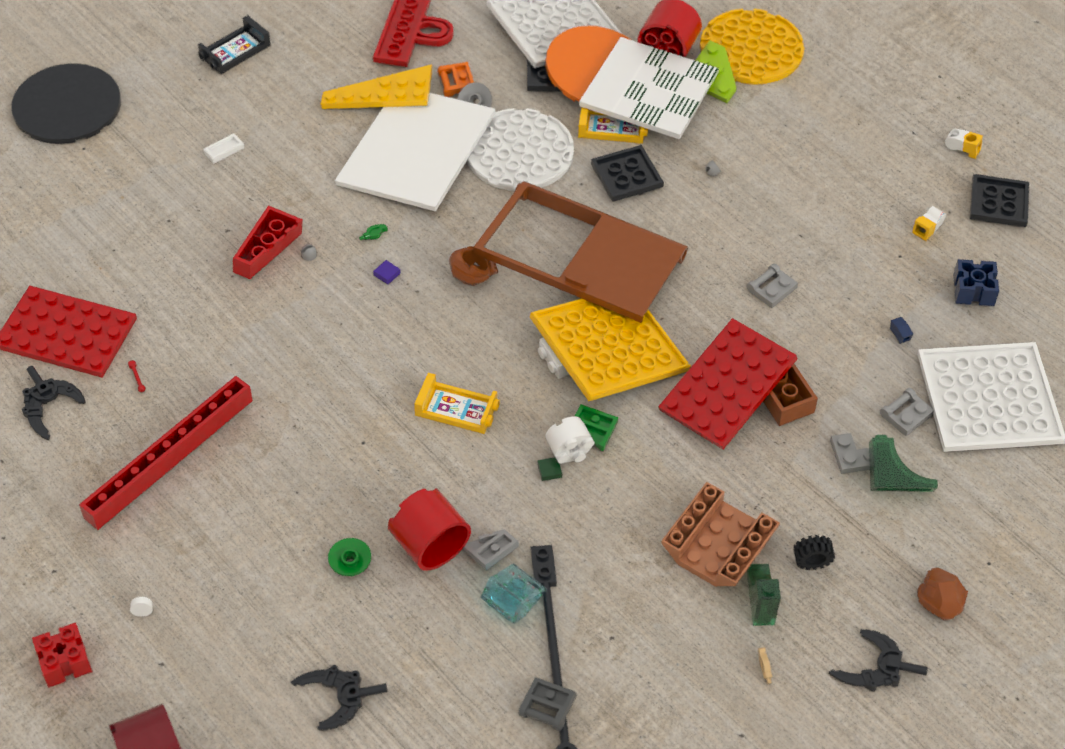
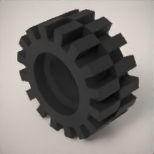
M815 535V537L808 536V539L802 538L801 541H797L796 545L793 546L797 566H800L801 569L806 568V570H810L813 568V570H817V567L822 569L824 565L829 566L830 562H834L835 554L832 540L824 535L821 537L819 535Z

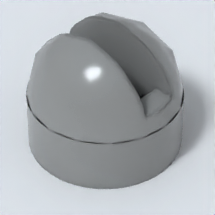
M713 160L706 165L705 171L710 176H715L721 172Z
M305 244L301 250L302 258L306 261L314 260L317 256L316 248L312 244Z

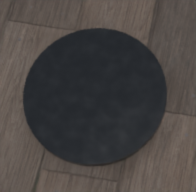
M61 64L43 69L27 78L16 90L12 99L11 109L18 128L30 135L31 138L52 144L74 143L78 139L84 137L88 139L100 133L102 128L106 125L109 126L120 110L121 95L116 81L105 71L86 64Z

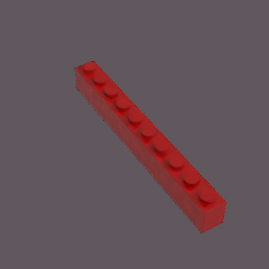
M233 377L82 501L79 506L83 518L99 530L253 401L250 386L239 377Z

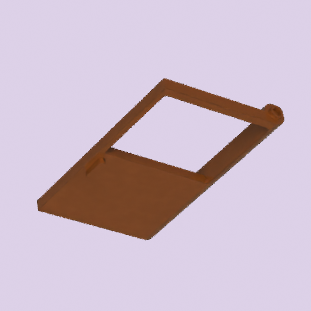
M526 181L517 185L513 195L473 247V254L640 323L643 321L645 313L677 263L682 264L688 251V246ZM519 199L523 201L526 199L595 226L560 277H555L485 248V245Z

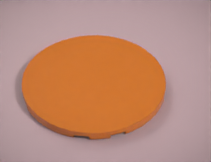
M580 26L568 29L555 37L549 45L545 59L547 74L553 85L558 87L563 92V95L574 102L576 100L580 101L620 37L629 38L617 31L598 26Z

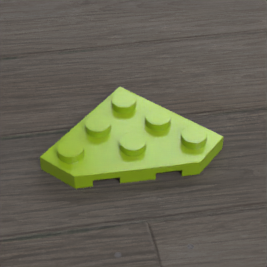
M710 40L695 61L719 68L718 74L706 94L728 103L736 92L735 80L725 47Z

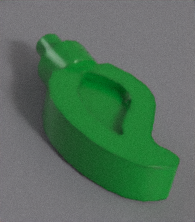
M384 224L370 226L359 239H378L383 232L388 231V227Z

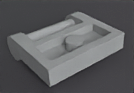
M773 263L765 273L755 281H750L746 287L750 293L770 308H773L798 287V282L781 271L777 264ZM772 276L776 278L765 288H759V286H761Z
M907 388L898 399L880 409L882 417L905 436L933 416L934 412L933 408L919 398L912 388ZM907 401L912 403L897 416L893 413Z

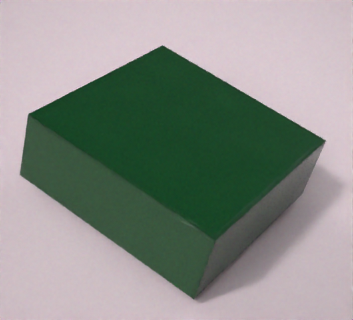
M555 457L537 461L542 481L562 478V470Z

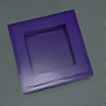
M387 260L373 271V275L386 284H389L401 274L400 268Z

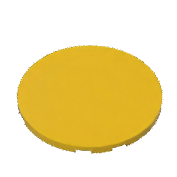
M735 9L716 16L707 24V27L701 34L700 51L702 52L710 40L722 45L726 49L735 82L767 84L786 78L799 67L803 59L804 44L799 30L784 17L778 14L776 16L767 13L768 11L754 9L753 11Z

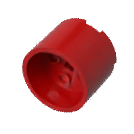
M661 0L656 4L641 28L637 41L638 43L686 58L701 32V18L691 5L682 0Z
M424 488L407 497L399 505L401 509L396 516L390 518L388 522L389 532L417 566L424 571L434 570L452 560L464 548L471 535L470 525L437 488L430 491Z

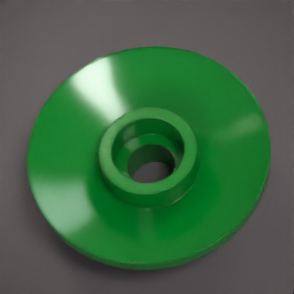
M345 538L336 542L331 547L328 553V562L331 569L337 574L355 576L364 572L370 565L371 550L360 539Z

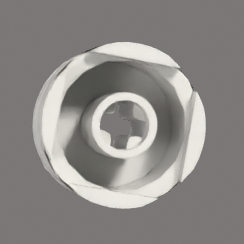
M573 416L562 419L563 423L558 426L556 423L552 425L545 437L558 463L583 461L586 458L585 454L589 452L595 443L579 417Z

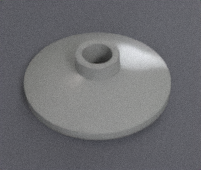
M474 82L466 85L458 95V100L474 103L476 99H479L478 105L491 107L492 104L490 90L481 83Z

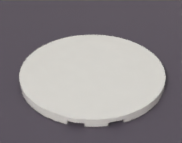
M527 108L526 110L505 109L495 112L494 117L467 159V163L479 179L499 189L515 191L517 185L523 181L543 188L559 180L568 171L574 157V142L568 129L551 115L547 116L541 114L538 110Z

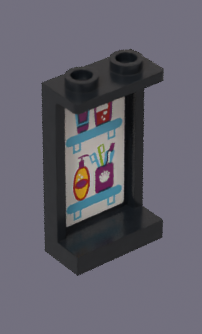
M249 15L242 18L243 26L208 47L199 43L198 56L200 59L207 62L213 70L223 74L271 46L269 32Z

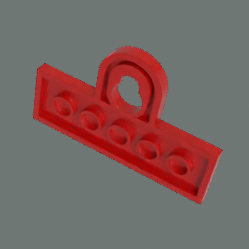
M394 0L374 52L373 62L407 67L415 44L436 47L446 45L453 39V25L446 19L426 16L431 0ZM424 28L441 29V32L424 34L421 30Z

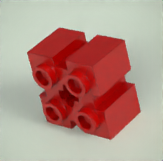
M76 622L58 628L60 632L51 636L50 632L32 637L48 688L66 682L65 677L74 674V677L77 678L93 672Z

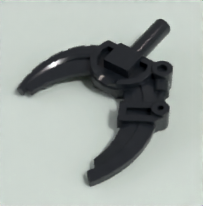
M29 366L26 370L36 385L30 389H23L25 407L22 408L24 417L28 418L33 430L39 436L49 441V430L41 420V417H43V407L41 405L56 399L58 394L68 396L79 404H85L86 401L82 392L72 383L65 380H54L53 378L43 381L34 366Z
M861 629V636L873 642L882 651L877 659L878 669L874 671L872 669L862 670L860 674L848 673L842 670L835 671L833 669L829 671L832 677L843 683L865 687L874 692L877 687L883 685L899 686V670L927 676L928 667L901 661L903 652L899 650L893 639L878 631Z
M332 665L327 670L307 672L291 681V684L294 686L322 683V686L333 688L335 686L338 688L337 698L341 707L331 717L319 722L318 730L335 729L338 726L345 725L355 717V713L362 707L361 697L388 692L386 683L360 688V673L356 670L352 672L341 671L337 665Z

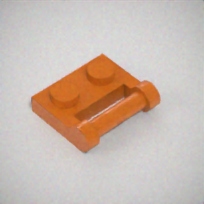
M468 62L444 65L437 69L443 83L445 97L450 98L454 94H459L463 87L474 83ZM452 73L455 82L453 86H450L447 76Z

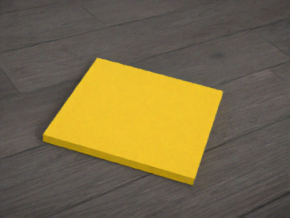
M584 299L574 300L530 313V319L588 401L685 373L691 368V365L649 310L645 313L641 323Z

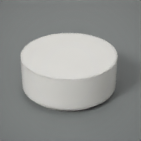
M137 597L130 602V612L135 616H147L153 611V602L147 597Z

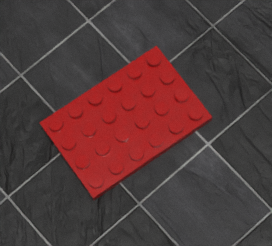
M29 285L0 331V350L103 378L137 320V316L132 312Z
M732 318L658 406L659 410L724 450L797 361V355Z

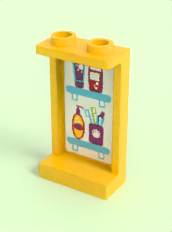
M581 107L578 138L643 144L644 136L647 137V128Z
M428 373L414 403L415 416L485 434L487 427L492 425L493 412H497L500 400L497 399V391H493L491 396L436 382V374Z

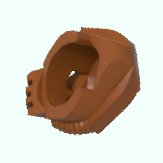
M473 246L456 250L449 258L453 277L464 284L475 286L498 273L495 262L473 254Z
M941 568L928 570L924 583L920 584L917 591L919 603L942 620H951L964 610L968 591L962 585L959 578Z

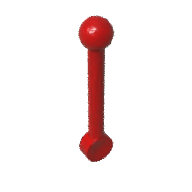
M131 360L128 362V366L134 373L138 384V391L144 392L146 387L141 383L136 370V362Z

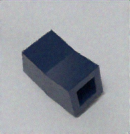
M902 317L891 320L890 330L896 336L899 343L911 340L913 332L908 323Z

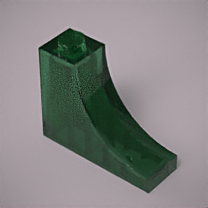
M875 435V438L869 441L871 491L934 492L938 488L937 479L922 477L911 471L902 462L895 449L894 438H887V435Z
M751 564L747 570L753 626L775 625L781 600L779 579L771 578L769 564Z

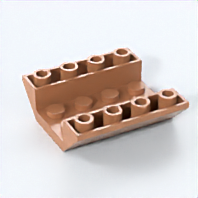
M706 482L662 539L661 543L679 566L713 586H736L779 527L780 522L762 512L757 519L747 515L723 501L725 491Z

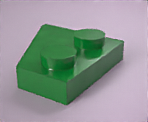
M580 404L575 417H579L594 440V445L604 452L618 423V417Z

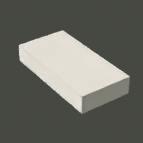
M233 133L204 148L203 151L208 159L215 164L245 147L244 143Z

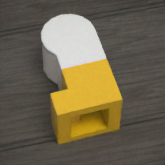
M952 129L945 140V145L951 150L969 153L970 158L976 159L982 147L983 135L960 129Z
M932 206L922 217L919 216L915 220L912 233L927 241L942 225L946 218V213ZM920 228L926 229V233L920 232L919 229H920Z

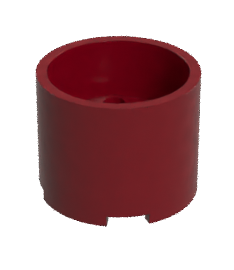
M163 703L109 725L117 749H181Z

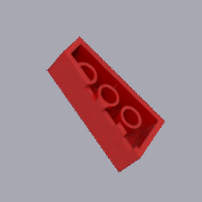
M268 205L234 255L233 273L248 279L255 276L302 234L303 219Z

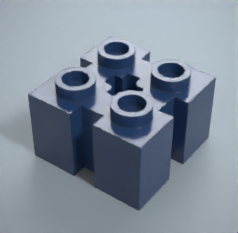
M958 259L953 273L954 286H956L955 304L971 305L972 301H978L979 305L995 306L999 294V281L996 279L998 274L997 262L981 261L980 264H974L973 260Z

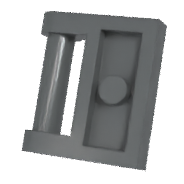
M535 677L519 708L518 714L524 718L531 717L552 725L553 729L561 731L577 694L575 691ZM533 703H536L558 713L554 717L533 709L531 706Z

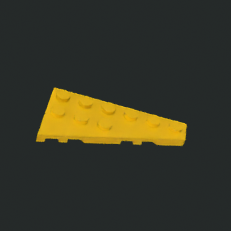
M432 64L324 91L321 107L322 109L428 106L433 70Z

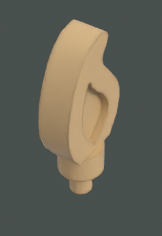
M765 647L758 648L759 663L763 677L766 679L767 684H771L772 673Z

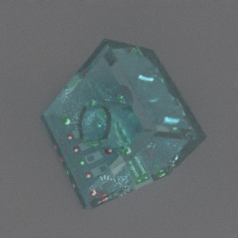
M513 563L489 578L480 598L514 624L529 613L546 592L547 588Z

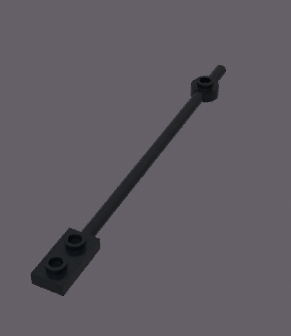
M552 545L531 546L535 588H542L553 684L563 687L551 587L557 586ZM566 717L564 727L559 731L561 744L556 749H577L569 741Z

